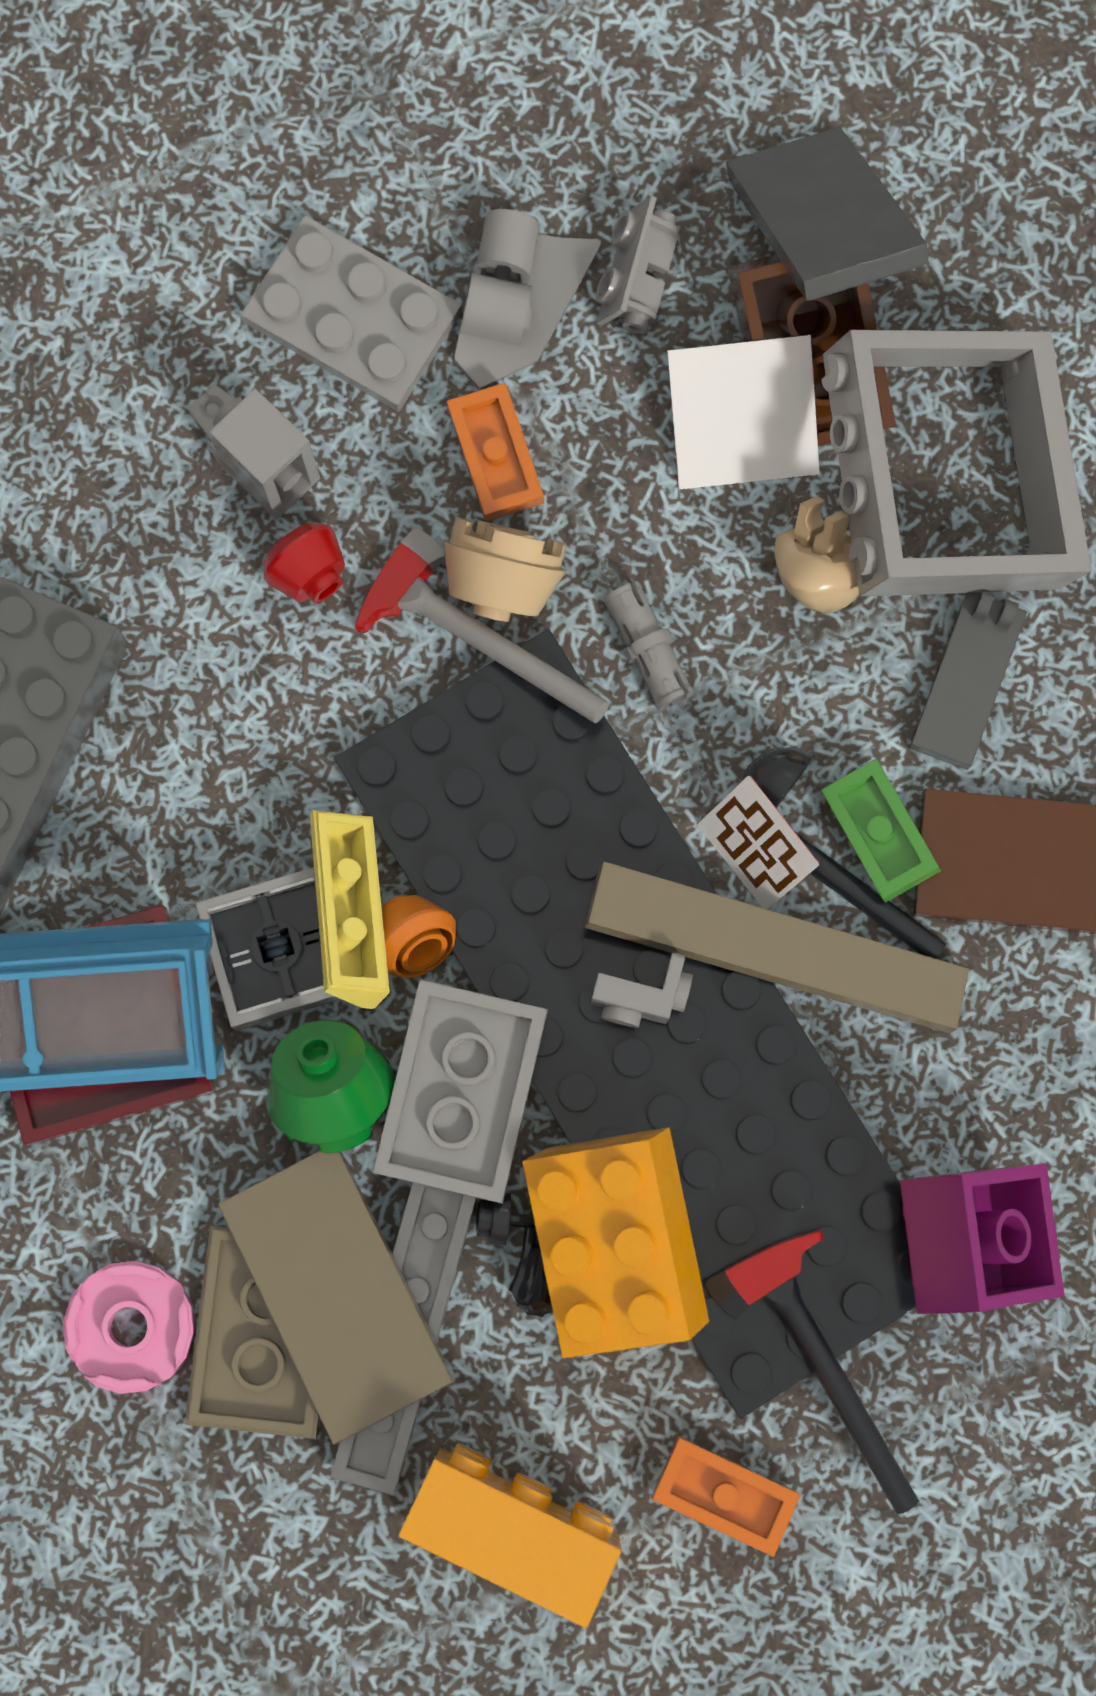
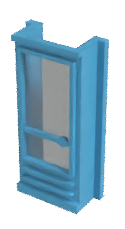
M197 919L0 933V1092L206 1077L207 1080L217 1079L218 1074L225 1072L223 1044L215 1045L206 960L213 945L211 920Z

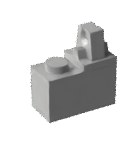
M214 384L188 408L192 419L209 440V446L216 462L275 520L281 517L320 479L310 441L256 388L242 400L240 397L233 398Z

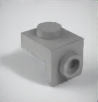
M673 952L668 962L662 989L599 973L591 1004L603 1007L602 1019L617 1024L639 1028L641 1018L666 1024L671 1010L684 1012L693 974L682 972L685 955Z

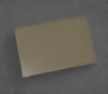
M210 1226L184 1425L316 1439L320 1416L229 1227Z

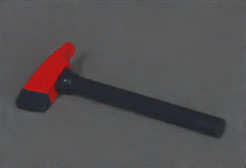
M822 1230L796 1235L772 1244L708 1278L705 1282V1287L715 1302L733 1319L738 1318L748 1306L762 1297L780 1313L896 1514L905 1513L915 1507L920 1500L802 1300L796 1275L801 1271L802 1255L806 1249L823 1240Z

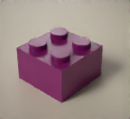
M1047 1163L982 1169L900 1180L903 1216L906 1223L912 1270L911 1279L914 1287L917 1315L983 1312L1065 1296Z

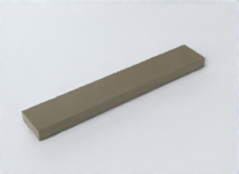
M603 862L598 869L584 926L587 929L670 953L685 955L687 958L949 1034L958 1028L969 968L607 862Z

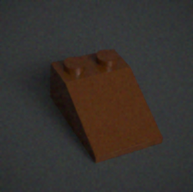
M777 255L727 267L744 342L811 335L818 446L831 443L830 428L833 419L829 393L823 387L821 380L826 376L823 354L850 330H877L869 283L806 301ZM873 366L884 430L896 426L885 367Z

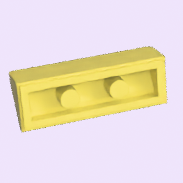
M313 810L310 813L324 992L358 1007L374 1009L390 993L373 817Z

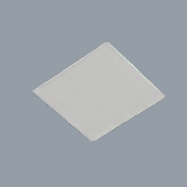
M811 335L668 350L679 490L820 474Z

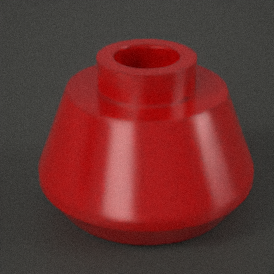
M309 522L284 536L265 557L263 563L264 580L269 586L297 602L311 599L314 604H317L332 596L343 583L340 574L345 568L344 558L333 528L329 525Z

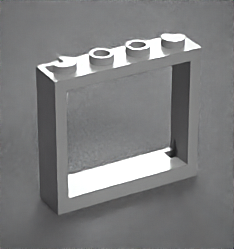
M850 330L823 354L826 376L821 380L823 387L829 393L833 419L830 428V440L839 458L842 478L839 492L840 504L843 511L850 515L848 522L851 536L849 562L855 563L860 597L980 593L983 590L986 592L1056 590L1065 587L1092 571L1051 332ZM873 366L1000 367L1031 555L903 558Z

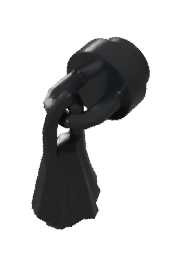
M505 1193L503 1204L479 1198L476 1236L488 1237V1244L506 1246L510 1226L525 1228L520 1261L508 1289L514 1296L517 1303L516 1306L523 1309L529 1316L543 1317L545 1314L553 1312L540 1245L535 1244L536 1226L533 1211L531 1210L529 1215L511 1213V1193Z

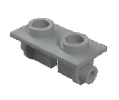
M652 195L631 210H625L614 226L611 243L617 249L612 266L606 269L597 287L596 301L602 304L596 324L604 325L614 318L620 317L624 319V329L633 333L644 334L647 331L648 325H652L656 321L665 282L647 275L646 270L648 267L661 274L669 271L680 230L675 225L677 218L674 214L663 210L653 212L657 198Z

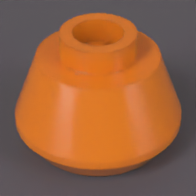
M418 895L397 896L382 906L389 975L403 978L419 977L437 968L449 956L455 944L457 923L448 911Z

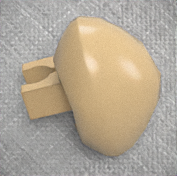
M816 496L800 503L795 529L776 536L774 554L778 574L787 591L806 608L827 614L836 612L852 603L859 596L855 563L849 562L851 536L850 533H847L850 515L841 510L826 517L824 522L821 512L825 501Z

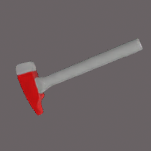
M419 528L412 529L397 546L372 584L355 624L357 632L367 633L377 620L382 617L398 616L403 610L425 616L594 723L599 722L608 709V701L433 593L434 591L426 584V581L445 560V551L427 533Z

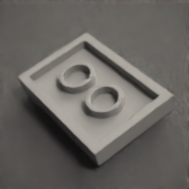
M304 215L240 315L243 323L400 412L460 317L462 304Z
M420 980L373 1173L503 1204L548 1010Z

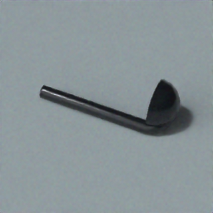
M796 746L773 748L759 755L748 765L742 781L747 776H751L777 809L781 801L807 769L815 755ZM796 833L819 862V866L810 873L812 876L919 954L937 959L947 945V942L891 901L885 902L876 890Z

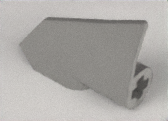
M495 209L486 214L475 273H472L470 277L453 360L478 390L538 362L601 246L599 239L561 238L538 234L539 222L532 216L517 210Z

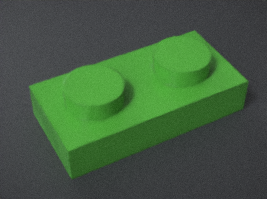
M877 758L821 789L885 902L941 872Z

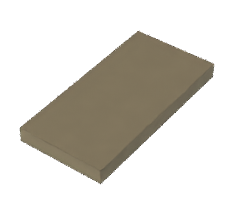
M318 1151L218 1204L333 1445L455 1382L342 1152L321 1153V1151Z

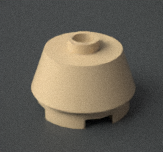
M456 517L451 539L444 540L449 595L474 603L472 613L489 619L509 622L511 613L538 616L567 571L561 568L566 543L548 539L546 550H544L545 541L535 539L536 536L530 535L526 531L478 520L475 533L471 532L473 522Z

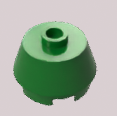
M319 1020L304 1024L287 1034L274 1051L266 1093L268 1114L274 1125L292 1142L295 1139L303 1143L318 1145L321 1153H337L352 1149L373 1136L371 1126L382 1116L386 1107H389L394 1088L393 1070L386 1056L348 1024L334 1020Z

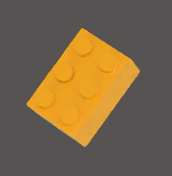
M670 1127L549 1147L522 1161L562 1358L690 1341L710 1322Z
M457 1443L452 1453L440 1447L398 1537L587 1629L622 1552L619 1534L613 1531L614 1526L611 1525L613 1519L607 1514L579 1501L576 1502L573 1511L552 1502V1496L550 1495L552 1489L525 1474L517 1472L511 1482L490 1472V1465L493 1460L470 1447Z

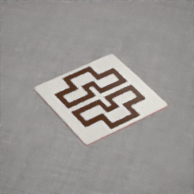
M747 776L697 824L764 909H769L819 866L816 858L751 776Z

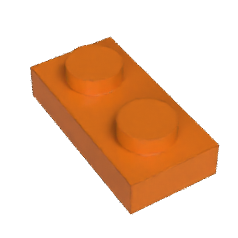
M506 382L448 400L447 409L485 522L544 504V494Z
M678 1436L651 1498L666 1507L774 1557L801 1494Z

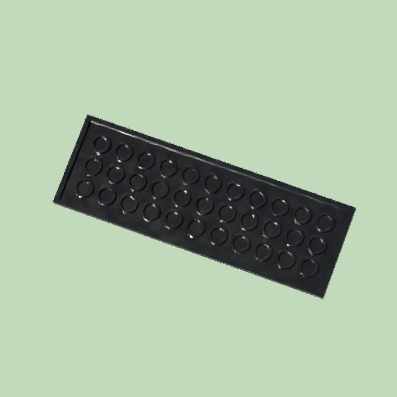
M549 628L520 645L524 650L586 688ZM494 661L334 757L336 764L368 816L373 817L374 826L416 894L445 909L454 917L457 923V932L452 952L477 993L548 1010L532 1082L569 1143L573 1144L670 1127L710 1321L691 1341L740 1419L814 1372L780 1313L764 1297L748 1306L738 1318L733 1319L722 1310L705 1287V1282L708 1278L772 1244L796 1235L822 1230L823 1240L806 1249L802 1255L801 1271L796 1275L802 1300L836 1358L916 1308L900 1181L773 982L685 957L682 972L693 974L684 1012L671 1010L666 1024L641 1018L639 1028L617 1024L602 1019L603 1007L591 1004L599 973L662 989L668 962L672 954L584 928L598 869L603 862L718 895L605 716L599 722L594 723Z

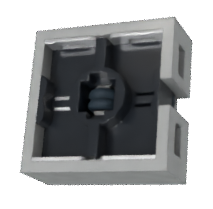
M314 867L195 903L199 918L211 920L213 945L209 953L230 1026L236 1031L341 1000L324 992Z

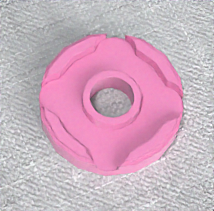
M142 1261L112 1263L90 1275L70 1297L63 1320L65 1348L78 1370L96 1387L120 1394L147 1391L171 1378L188 1358L196 1333L194 1306L182 1283L162 1267ZM125 1307L139 1310L147 1321L146 1335L135 1346H126L119 1343L112 1333L113 1318Z

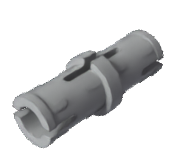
M635 581L631 585L630 583L625 584L609 593L603 601L623 635L622 637L627 645L624 653L629 663H636L646 681L658 711L665 710L668 707L667 704L669 707H672L690 698L695 692L670 646L674 639L669 629L661 628L642 590L640 582Z

